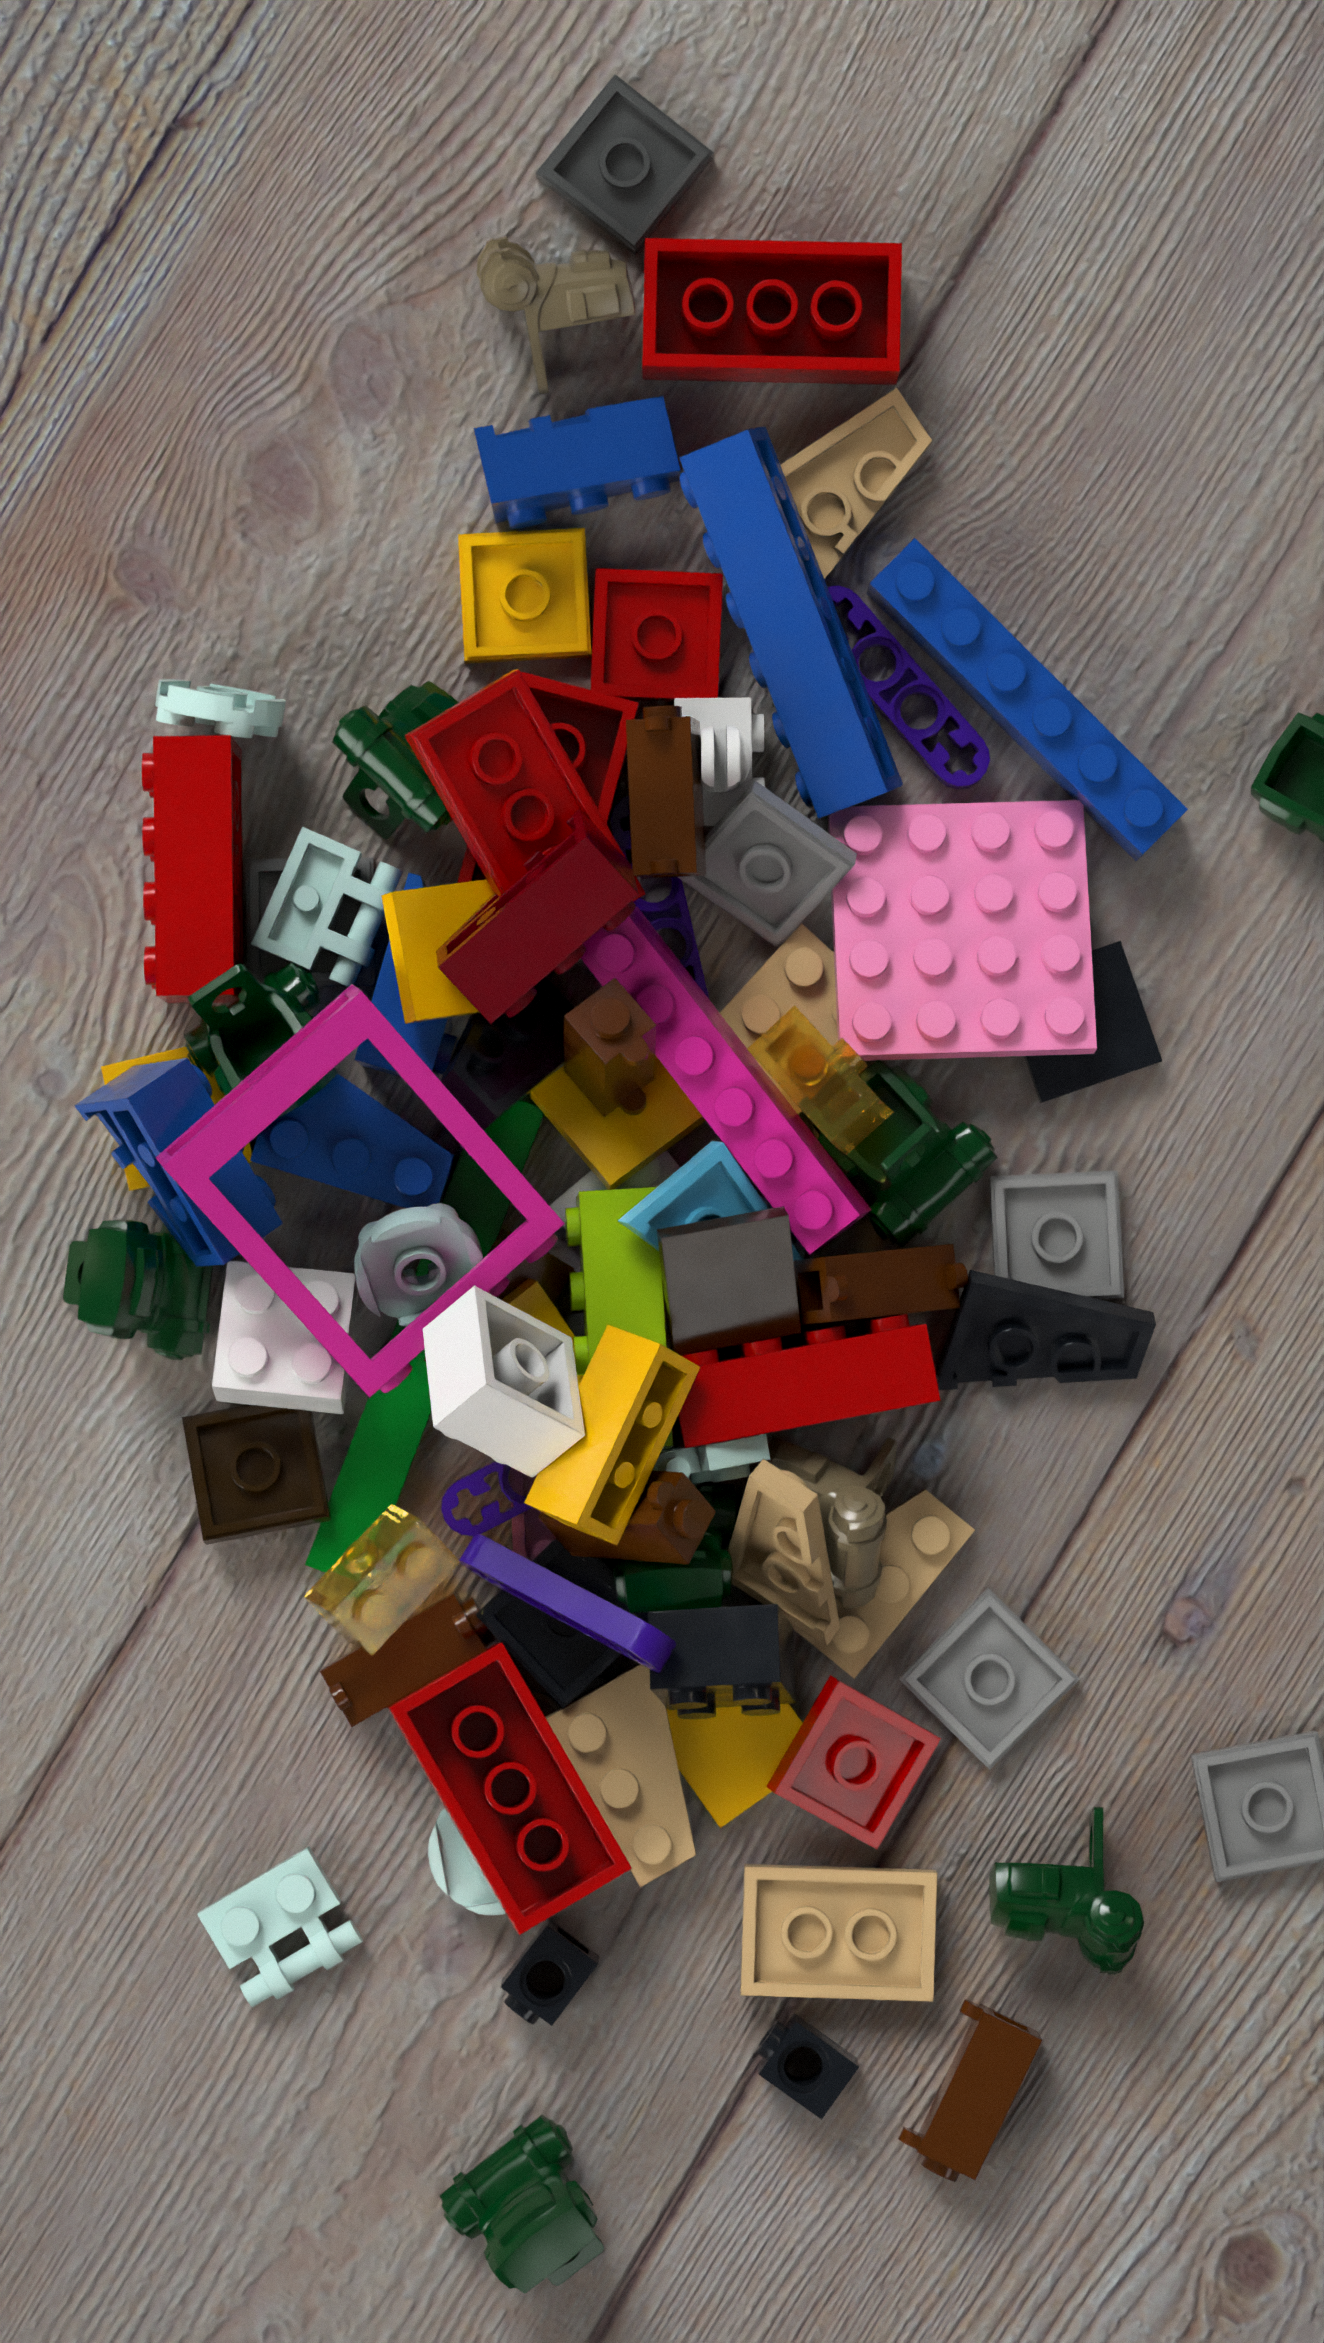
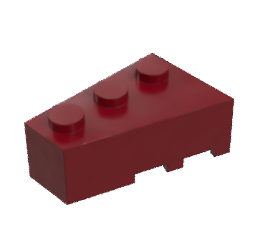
M580 808L566 821V824L573 830L567 838L546 856L540 851H536L523 864L528 872L501 896L493 894L436 951L438 968L490 1024L503 1013L508 1017H513L522 1011L536 996L538 991L534 986L552 970L560 975L570 969L586 952L587 948L583 944L601 927L607 932L615 929L630 916L636 907L632 900L639 895L631 864Z

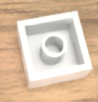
M227 1262L212 1389L216 1401L344 1414L349 1374L248 1262ZM288 1267L353 1339L358 1298L355 1274Z
M475 1285L423 1328L433 1427L441 1431L445 1436L457 1439L490 1456L496 1462L506 1464L531 1478L585 1436L572 1337Z

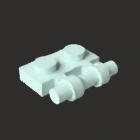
M302 827L251 945L312 971L321 948L339 955L329 979L346 987H349L351 984L354 985L361 967H369L376 951L371 948V944L385 915L381 895L395 891L403 871L380 861L371 883L364 882L353 877L363 855L360 851ZM344 896L361 902L347 937L330 930Z
M760 1434L690 1448L673 1447L661 1451L653 1470L683 1472L688 1478L691 1475L693 1484L748 1477L751 1474L749 1463L760 1462L763 1459L771 1460L766 1434Z
M309 1846L200 1910L197 1914L229 1969L251 1956L258 1966L260 1974L240 1985L241 1991L251 2007L258 2005L271 1996L279 2000L295 1990L293 1983L322 1966L326 1970L331 1969L344 1961L343 1953L363 1942L358 1929L351 1920L329 1931L320 1916L339 1905L341 1899ZM302 1927L310 1944L280 1961L271 1945Z

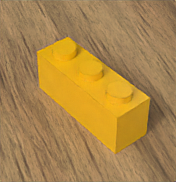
M607 1325L579 1384L585 1436L537 1474L524 1503L565 1525L617 1546L698 1374L700 1366L660 1343Z

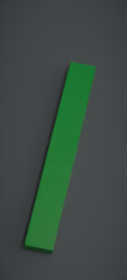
M522 1100L484 1130L521 1174L545 1115L538 1106ZM463 1148L442 1204H447L454 1208L458 1213V1217L469 1224L479 1239L484 1258L501 1231L511 1202ZM421 1259L416 1270V1276L428 1274V1264L433 1261ZM397 1320L390 1341L406 1328L399 1325V1320ZM425 1349L409 1362L412 1370L397 1387L387 1393H383L379 1389L370 1398L368 1397L328 1502L331 1520L320 1523L305 1563L306 1566L366 1587L432 1413L427 1366L424 1361L426 1357Z

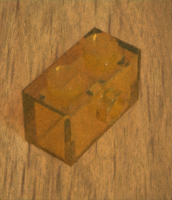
M795 1005L747 1049L825 1137L845 1155L850 1153L893 1113L889 1106L860 1076V1073L868 1065L843 1037L832 1045L811 1020Z
M391 1504L346 1549L339 1560L303 1597L345 1640L373 1656L460 1562L420 1518Z

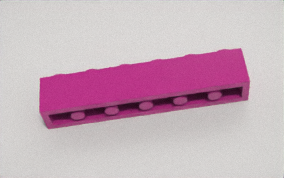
M635 907L630 916L615 929L607 932L601 927L583 943L587 949L581 959L600 984L604 986L613 978H616L657 1025L655 1055L773 1208L784 1206L789 1215L791 1232L809 1255L824 1248L871 1211L868 1204L638 907Z

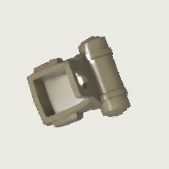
M507 236L495 239L491 238L486 241L485 247L478 256L476 273L480 280L479 286L486 301L500 310L524 311L536 383L540 395L549 393L539 338L540 331L635 315L634 296L626 262L611 259L607 250L586 251L584 249L571 252L569 263L535 264L528 250L518 243L509 242Z
M773 1437L768 1444L771 1460L766 1461L780 1470L796 1474L810 1490L818 1494L835 1599L842 1603V1607L850 1609L866 1605L875 1597L882 1573V1564L879 1557L881 1541L884 1539L887 1527V1518L885 1516V1505L881 1498L894 1476L897 1441L888 1437L868 1471L863 1476H860L817 1452L809 1451L801 1446Z

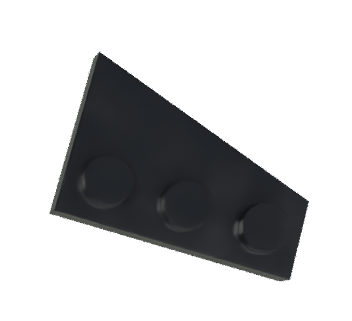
M546 977L534 986L538 991L534 999L513 1017H508L503 1013L490 1024L481 1013L471 1014L441 1079L443 1085L483 1130H486L564 1065V1015L574 1009V1007Z
M970 1270L967 1284L960 1297V1308L956 1309L935 1371L938 1389L953 1390L958 1389V1383L992 1381L993 1387L1017 1386V1379L1055 1377L1059 1383L1137 1379L1156 1326L1154 1313Z

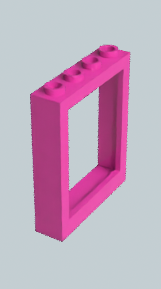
M353 984L156 1157L167 1173L369 1398L379 1389L383 1393L391 1391L410 1374L412 1366L409 1362L425 1349L423 1328L474 1285L498 1297L510 1282L506 1276L525 1259L528 1263H533L544 1256L558 1240L555 1232L565 1224L367 996ZM367 1038L526 1219L523 1224L371 1359L209 1179Z

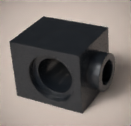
M548 1918L503 1977L500 1987L509 1994L504 2003L517 2015L533 2025L541 2018L552 2026L599 1964V1955ZM551 1961L562 1969L565 1981L556 1991L549 1993L540 1992L529 1982V1969L537 1962Z
M795 2013L786 2025L776 2020L755 2050L757 2054L763 2057L757 2065L758 2074L821 2120L859 2068L857 2057ZM809 2047L820 2055L821 2064L813 2075L799 2078L791 2075L786 2070L784 2062L787 2055L793 2049Z

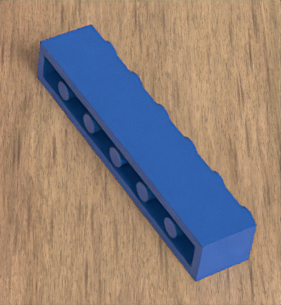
M766 426L744 430L679 457L684 472L680 473L682 491L690 506L694 509L699 508L707 532L703 534V544L706 553L715 568H722L731 591L726 594L729 613L737 627L740 629L745 628L754 651L749 654L750 666L758 684L762 688L768 687L777 710L772 714L773 726L782 745L785 748L791 747L800 770L796 772L795 780L803 802L809 808L814 807L819 819L903 786Z
M916 538L869 583L866 594L1073 800H1079L1084 805V811L1135 861L1188 810Z

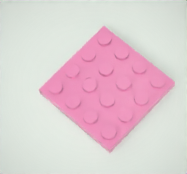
M1079 800L850 806L827 815L828 833L857 853L855 865L831 890L839 1061L1095 1053L1097 1050L1084 805Z

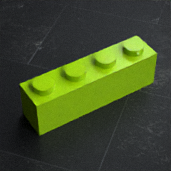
M656 1187L579 1191L576 1196V1207L565 1208L567 1247L579 1246L581 1272H569L571 1311L583 1310L585 1336L573 1337L577 1375L585 1374L607 1325L667 1347L659 1251L618 1222L622 1216L656 1189ZM672 1429L663 1449H669L673 1446Z

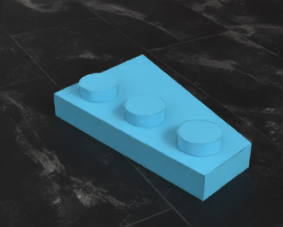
M712 1140L622 1216L618 1222L659 1251L657 1229L766 1210L768 1207L723 1142ZM792 1244L793 1261L802 1260L803 1258Z

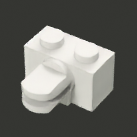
M751 697L674 698V706H682V717L691 716L700 721L704 832H709L754 781L765 787L764 777H752V752H764V714H751Z

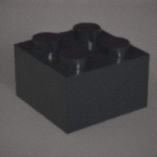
M778 1604L648 1612V1623L677 1643L661 1672L658 1673L650 1669V1689L669 1710H677L678 1718H712L716 1716V1708L741 1706V1713L744 1715H773L780 1713V1704L796 1703L793 1626Z

